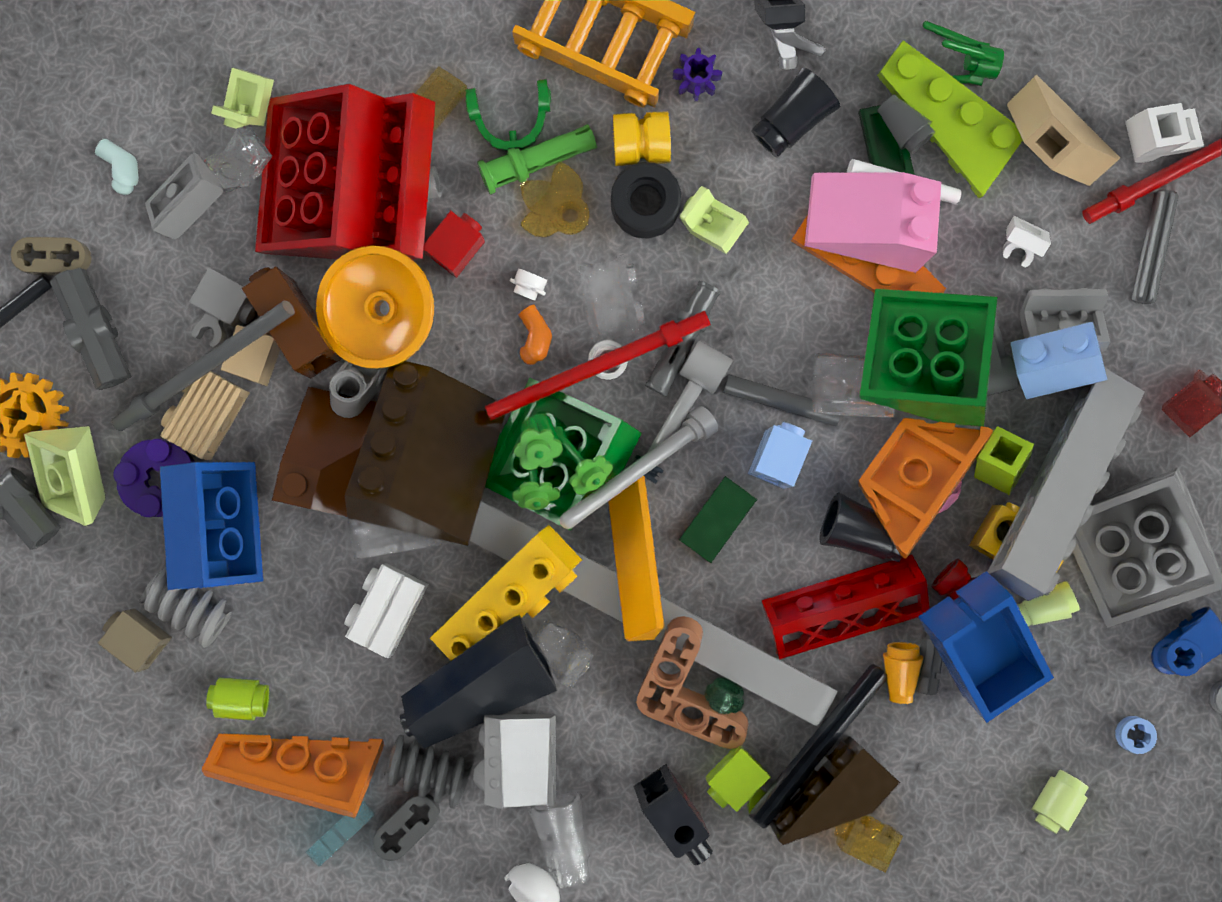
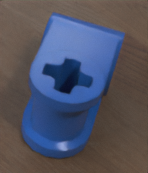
M1206 606L1193 612L1191 620L1187 621L1184 619L1176 629L1153 647L1151 659L1154 667L1159 672L1168 675L1191 676L1213 658L1222 654V622L1210 607ZM1175 650H1179L1180 653L1177 655Z

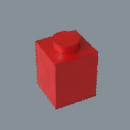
M450 210L424 243L423 251L429 258L457 278L485 243L483 235L480 233L482 226L466 213L459 217Z

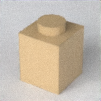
M236 325L233 335L245 327ZM267 332L223 362L221 370L268 386L281 349L270 332Z

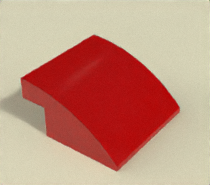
M352 84L270 98L267 111L255 252L270 255L338 259L347 252L357 248L381 246L397 250L412 260L423 259L436 102L415 93L384 98Z

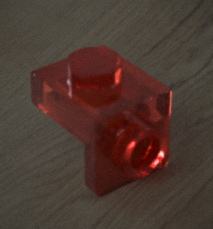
M1200 369L1194 374L1192 382L1162 405V411L1190 438L1222 413V380L1215 374H1211L1208 377Z

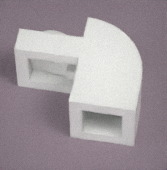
M1182 103L1147 108L1125 122L1134 160L1138 163L1153 161L1161 156L1195 151L1204 146L1195 108L1183 110Z

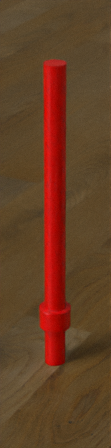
M1222 138L1128 187L1122 185L1107 194V198L1082 211L1085 221L1091 224L1112 212L1121 213L1134 206L1135 200L1222 156Z
M702 311L677 323L674 320L659 326L660 330L486 405L487 414L490 420H494L661 346L667 345L669 348L683 342L682 337L710 326L709 318L706 312Z

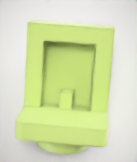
M232 68L224 107L213 105L211 113L224 117V125L247 131L248 125L264 126L274 80L241 69Z
M703 186L698 189L694 196H691L686 201L680 214L681 221L692 235L725 254L728 253L749 224L745 215L714 199L709 189Z

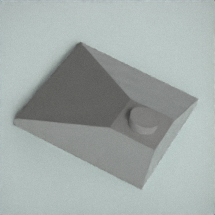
M1178 468L1141 481L1090 504L1093 506L1092 514L1084 525L1078 527L1073 537L1077 541L1073 554L1107 628L1222 590L1221 570L1194 501Z

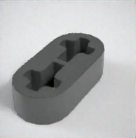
M419 793L413 795L378 829L374 835L373 847L379 857L388 861L398 860L434 826L440 813L439 804L434 802V797L430 794H427L425 798L419 797ZM416 804L421 807L427 804L430 807L427 813L430 820L426 821L421 818L411 826L407 821L415 812L412 805ZM402 827L406 833L398 842L401 848L399 850L394 846L389 849L385 848L383 844L386 841V837L383 833L387 832L389 835H393Z

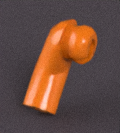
M533 304L518 314L529 331L525 346L521 347L519 352L522 361L528 365H534L538 361L544 360L548 355L552 340L550 328Z

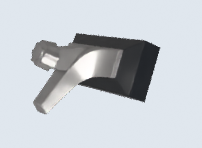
M754 0L755 11L764 24L770 28L780 53L778 60L781 69L789 70L797 66L798 56H796L794 47L819 56L826 51L822 45L813 43L794 32L795 27L805 22V4L801 0Z

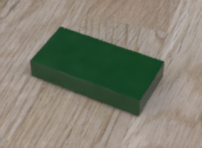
M881 105L860 109L858 114L869 163L915 175L910 152L906 148L901 150L882 116L877 112Z
M725 476L679 538V541L706 561L712 563L758 499Z

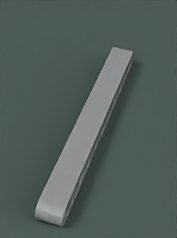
M481 500L470 541L510 561L539 533V530ZM576 552L582 559L573 569L577 577L563 591L623 622L617 572L611 571L608 567L580 552ZM660 596L664 628L654 640L661 642L671 620L682 616L693 618L701 625L703 630V637L699 652L694 660L695 662L810 724L820 727L838 691L816 681V679L788 664L786 665L781 660L755 646L747 644L742 639L719 627L717 628L712 623ZM682 633L678 637L675 648L682 651L689 635Z

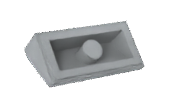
M193 152L145 202L153 231L171 239L179 238L223 193L224 190L220 182L198 154Z

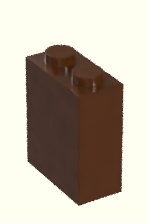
M276 266L272 269L270 267L260 269L250 276V283L241 289L259 317L284 300L288 301L294 308V315L269 331L294 371L312 379L343 359L334 352L319 328L317 315L291 277Z

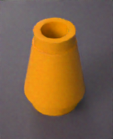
M907 642L887 644V652L883 653L889 701L898 704H910L913 702V695L915 694L923 662V656L920 655V646Z

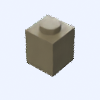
M130 609L122 612L117 611L107 620L102 628L105 634L98 644L137 673L151 666L172 637L138 610Z

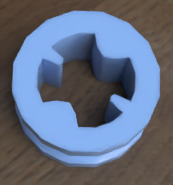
M1127 716L1117 724L1115 737L1123 749L1135 754H1144L1155 746L1157 732L1153 724L1148 720L1137 716ZM1138 724V730L1144 732L1143 740L1137 739L1138 744L1134 745V740L1127 738L1129 729L1134 731V725Z

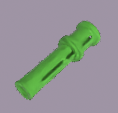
M587 124L574 131L521 151L513 147L508 149V154L488 162L482 159L477 161V165L489 195H492L496 192V188L517 180L520 183L525 182L529 178V174L583 152L594 150L597 148L594 134Z

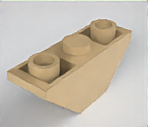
M1037 74L1007 103L1023 142L1051 170L1090 186L1120 159Z

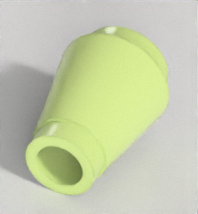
M1067 581L1057 584L1048 595H1043L1029 601L1024 600L1022 603L1017 604L1028 626L1072 618V613L1080 610L1077 599Z

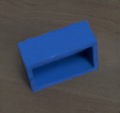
M986 571L957 590V599L953 601L948 596L918 617L962 696L987 723L1054 677L1013 596Z

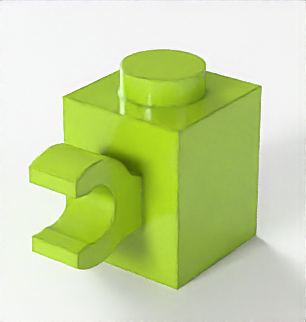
M997 426L976 458L974 478L1010 496L1029 465L1034 444Z
M742 746L731 749L705 776L707 783L711 786L707 793L718 805L724 809L729 804L738 812L747 802L749 814L767 792L761 787L771 777L767 770Z

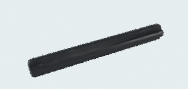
M871 664L750 811V818L761 828L768 827L885 683L887 674L884 670L875 664Z

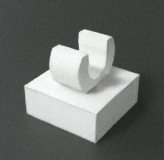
M1013 216L1006 229L1008 241L1003 246V257L1008 259L1012 250L1022 248L1026 253L1021 260V266L1028 267L1033 261L1034 253L1043 257L1051 245L1049 232Z

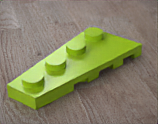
M903 40L877 74V77L892 95L895 94L899 99H902L932 121L930 126L934 129L935 134L930 141L932 143L935 142L948 157L949 160L947 162L956 173L960 172L971 185L970 189L978 198L983 197L1023 141L1016 124Z

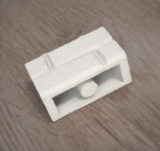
M387 563L382 564L379 570L373 567L362 589L368 591L362 604L355 603L346 617L344 625L350 628L345 637L383 657L390 658L394 655L429 584Z

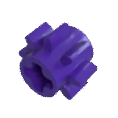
M697 48L695 54L689 58L685 54L680 55L679 62L683 69L677 68L673 70V79L682 80L678 92L680 95L688 91L693 94L694 101H698L700 94L705 91L711 96L714 95L716 88L711 81H719L722 77L721 70H713L716 61L715 54L708 58L701 54L700 48ZM691 70L695 73H698L702 70L703 72H705L704 78H702L699 75L695 78H691Z

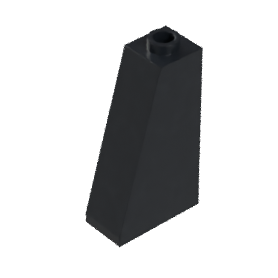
M517 615L402 695L404 713L400 715L402 727L408 737L414 736L425 749L484 723L485 715H503L557 691L549 661L521 616Z

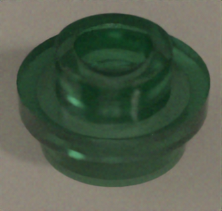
M716 678L713 684H709L704 692L710 707L721 714L737 713L741 711L744 705L742 698L744 691L742 687L726 678Z

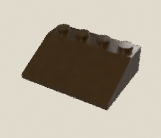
M403 361L400 364L389 367L345 493L348 519L469 546L506 416L505 414L490 420L485 406L497 400L430 366Z

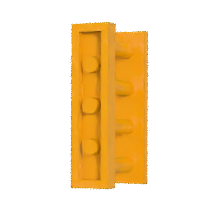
M544 0L530 31L515 24L512 31L514 43L518 45L517 49L525 56L532 59H539V56H542L624 93V99L635 106L643 108L648 104L655 108L658 102L659 89L650 85L672 38H677L680 35L687 39L694 24L695 11L670 0H587L565 47L545 38V34L562 0ZM609 3L620 8L623 16L600 63L580 54V51L601 7ZM645 19L657 25L658 33L635 79L615 70L636 23L642 22Z

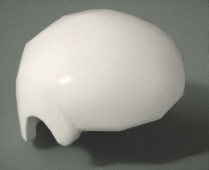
M534 864L517 865L504 878L505 881L510 879L512 882L509 886V891L517 902H560L558 886L550 873Z

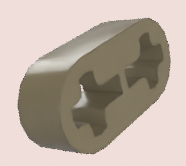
M26 237L18 240L12 247L11 261L16 268L27 274L57 275L66 270L78 268L87 270L91 263V253L86 245L72 238ZM32 247L33 250L46 254V259H33L32 266L30 262L23 258L24 254L31 253ZM71 247L73 251L79 253V259L72 260L71 266L64 260L56 259L57 254H69Z

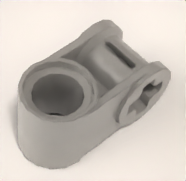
M345 361L330 380L329 390L332 410L337 415L345 418L358 416L382 388L389 367L364 368ZM351 389L357 395L352 398H344L338 393L342 390Z

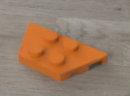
M903 418L859 479L858 485L901 556L904 558L908 557L976 460L994 430L982 426L980 430L955 427V423L947 422L931 424L921 419Z

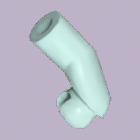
M102 139L95 149V154L112 165V188L119 194H130L133 192L134 186L138 184L139 179L136 158L108 139Z

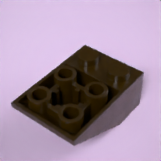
M849 736L845 741L838 739L825 755L828 760L818 771L814 769L799 787L800 791L786 803L770 823V826L782 845L797 841L872 814L900 782L853 738Z

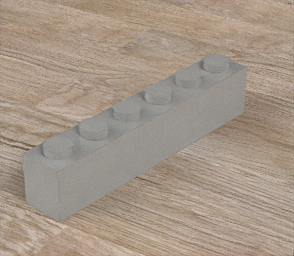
M1106 368L1108 380L1081 387L988 570V573L1002 586L1027 601L1050 594L1057 585L1060 575L1056 572L1061 562L1071 555L1077 541L1073 537L1078 527L1084 525L1092 514L1093 506L1090 503L1095 493H1098L1105 486L1110 476V473L1106 470L1111 460L1116 459L1122 452L1126 444L1123 436L1127 428L1131 427L1141 414L1142 408L1138 405L1145 391Z

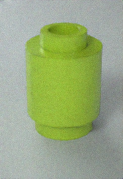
M219 677L216 685L209 686L206 705L207 709L213 710L214 718L254 721L256 717L266 716L269 704V686L260 684L259 680Z

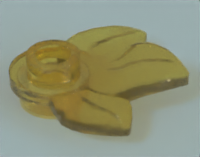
M558 162L554 168L551 182L529 180L521 183L523 201L531 211L521 222L522 228L528 233L537 237H549L557 232L574 235L585 229L590 218L589 208L585 201L581 199L583 182L571 167ZM568 209H573L578 214L577 219L573 222H567L563 219V213Z

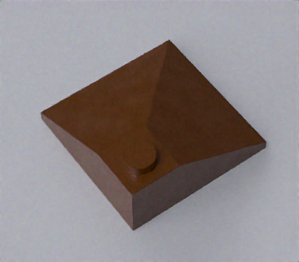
M308 386L281 459L272 501L348 517L345 493L377 402L370 401L358 416L345 418L337 415L332 410L330 391ZM338 393L341 397H344V398H352V397H353V396H348V395H344V394Z

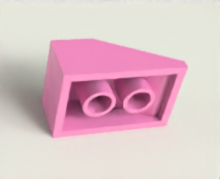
M904 172L814 173L811 178L805 246L916 273L937 253L941 182Z

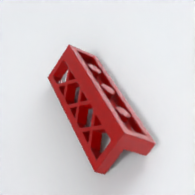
M909 555L907 558L903 557L900 562L892 560L761 600L765 616L772 631L779 660L918 618V616L930 609L927 580L913 555ZM917 595L918 603L905 607L898 606L904 599ZM879 609L874 616L865 619L861 618L866 610ZM834 620L841 621L836 628L829 630L822 629L827 624V622ZM797 631L803 632L799 639L784 643V635Z

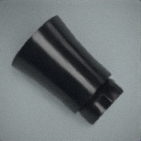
M803 67L785 92L761 116V121L751 132L767 151L774 157H779L786 148H791L820 121L840 108L839 100L819 76Z
M840 492L835 494L828 506L820 530V544L868 554L883 560L888 558L900 562L903 556L898 552L874 510Z

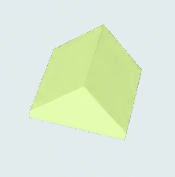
M90 427L33 431L24 434L42 505L84 526L92 524L105 501V492Z

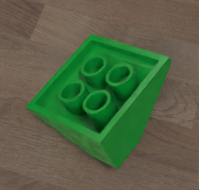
M875 289L859 395L860 399L938 422L984 427L998 297Z
M529 378L524 389L539 383V381ZM558 391L512 411L500 434L485 487L518 504V501L513 499L512 494L520 490L519 488L523 483L530 482L529 471L521 466L520 457H517L514 453V446L521 443V425L531 415L545 414L550 417L554 427H563L566 437L584 460H593L595 457L602 455L606 461L610 462L613 469L607 476L604 484L625 468L642 433L622 419ZM564 448L558 457L553 458V464L550 467L542 468L540 465L537 467L539 484L542 482L552 483L553 488L560 490V497L557 500L550 501V504L543 509L531 510L560 526L561 515L595 491H588L583 495H578L574 491V487L569 483L571 476L576 474L577 464Z

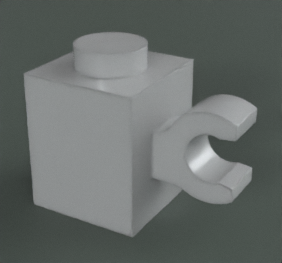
M208 268L189 301L191 304L206 311L203 318L193 327L192 336L201 339L206 330L213 329L214 338L210 346L216 348L226 340V332L223 327L224 322L235 328L236 325L250 324L257 312L241 289L243 286Z

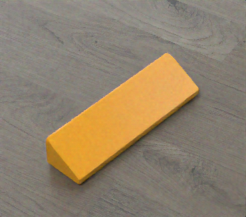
M642 476L608 501L624 637L627 641L654 640L664 628L645 476Z

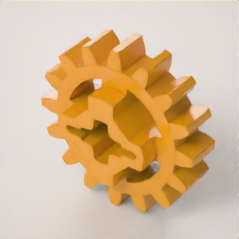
M15 372L10 373V382L0 378V452L7 450V457L19 458L22 454L24 458H30L24 436L26 433L38 431L41 428V431L58 429V427H68L69 423L60 420V414L68 412L69 407L58 405V401L64 394L57 390L50 391L53 386L52 381L47 379L39 381V375L27 373L23 377L22 374ZM41 399H42V401L44 402V405H45V408H46V412H45V410L43 409L42 405L40 404V403H41ZM20 411L27 413L25 420L19 419Z

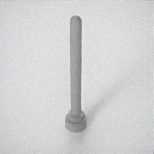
M703 406L695 408L687 414L680 430L562 514L560 517L561 526L566 529L574 527L690 441L707 440L718 431V424L714 416Z

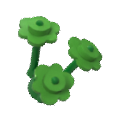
M545 414L531 415L521 425V443L514 446V453L517 457H520L521 466L529 471L530 482L523 483L519 488L520 490L513 492V499L518 501V506L521 508L539 510L547 507L550 501L557 500L560 497V490L553 488L552 483L542 482L539 484L537 467L539 465L542 468L550 467L553 464V458L558 457L562 453L563 448L577 464L576 474L571 476L569 483L574 487V491L578 495H583L588 491L601 487L613 467L602 455L595 457L593 460H584L566 437L563 427H554L550 417Z

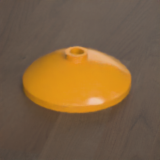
M366 246L342 255L326 271L317 293L316 315L320 330L334 352L351 364L364 368H387L407 360L423 345L433 323L434 298L426 275L411 258L391 248ZM384 301L390 307L388 314L385 316L380 311V306Z

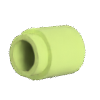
M1059 770L1055 777L1051 776L1032 807V810L1038 814L1035 821L1055 834L1058 833L1060 828L1069 831L1088 799L1085 793L1089 787L1072 775Z

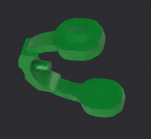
M547 79L537 80L538 117L535 127L528 135L517 140L515 130L509 131L510 141H504L493 136L487 130L482 120L476 88L466 89L465 103L470 122H476L481 135L491 144L492 148L508 152V149L513 147L523 150L536 143V139L544 127L546 113L551 112V92L547 86Z

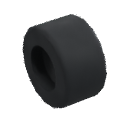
M640 162L628 166L617 176L612 186L611 210L615 222L624 232L636 238L650 239L664 234L674 225L680 212L682 192L678 180L667 168L657 163ZM643 186L654 188L661 197L659 209L650 215L637 213L632 208L630 202L633 192Z

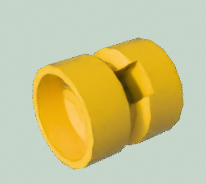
M668 111L646 112L643 119H638L635 113L613 114L615 166L634 165L641 158H645L649 163L666 164L671 162Z

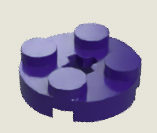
M163 439L139 442L123 455L120 463L114 469L113 477L116 481L118 494L123 503L133 512L143 517H163L161 489L157 485L150 487L148 480L151 478L149 472L152 469L160 472V467L193 463L195 461L188 451L172 442Z

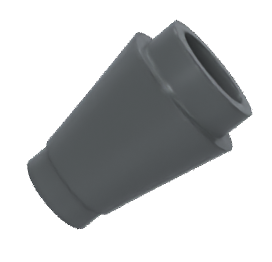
M895 94L884 101L877 110L901 150L906 148L913 154L923 147L935 134L934 129L930 126L932 121L902 99H899Z

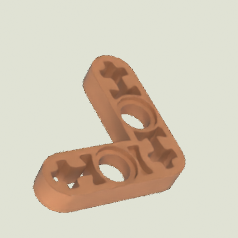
M686 616L677 617L668 624L641 683L636 701L637 707L644 715L727 749L737 748L745 742L749 723L745 714L736 708L683 687V683L699 652L703 630L701 625L693 618ZM682 633L688 634L689 638L686 639L682 651L675 648L678 637ZM665 661L673 662L679 667L680 672L677 674H666L660 669L659 664ZM657 685L663 687L662 695L658 701L650 699L653 697ZM686 707H695L703 713V716L699 719H691L685 716L682 710ZM710 716L715 717L712 725L708 724ZM728 725H733L734 727H736L733 728L731 732L724 730L728 727Z

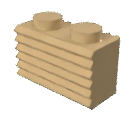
M212 371L182 390L184 395L177 407L171 406L162 418L161 426L165 428L160 435L162 438L167 439L196 457L210 461L250 392Z

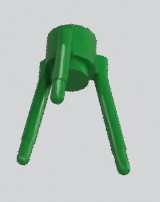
M929 21L923 22L922 26L924 29L947 38L942 41L943 47L966 54L964 70L970 71L969 75H952L961 84L969 83L982 86L984 78L995 80L998 77L1004 60L1003 49L992 47L989 43L976 41Z

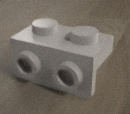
M1043 288L1028 291L1020 311L1024 339L1093 321L1100 350L1106 351L1110 344L1103 313L1109 298L1107 290L1089 288L1051 290Z

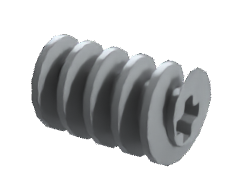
M166 567L152 578L140 598V603L145 602V610L149 613L158 611V618L163 622L172 619L171 625L175 630L178 631L186 627V637L194 639L199 636V645L203 648L209 647L216 640L232 615V612L228 614L223 613L226 600L221 599L214 606L210 604L213 592L210 590L201 597L197 596L199 588L168 590Z

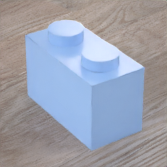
M1093 321L1011 342L1017 377L1026 399L1108 380Z
M782 422L781 425H773L765 430L748 474L783 489L794 487L812 440L803 437L805 430L792 424Z

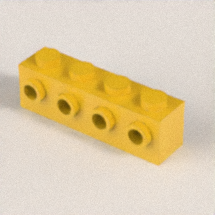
M547 525L436 631L430 639L452 661L517 615H520L522 618L528 613L533 619L550 603L545 597L548 592L553 588L559 593L562 592L577 577L573 569L582 559L550 525Z

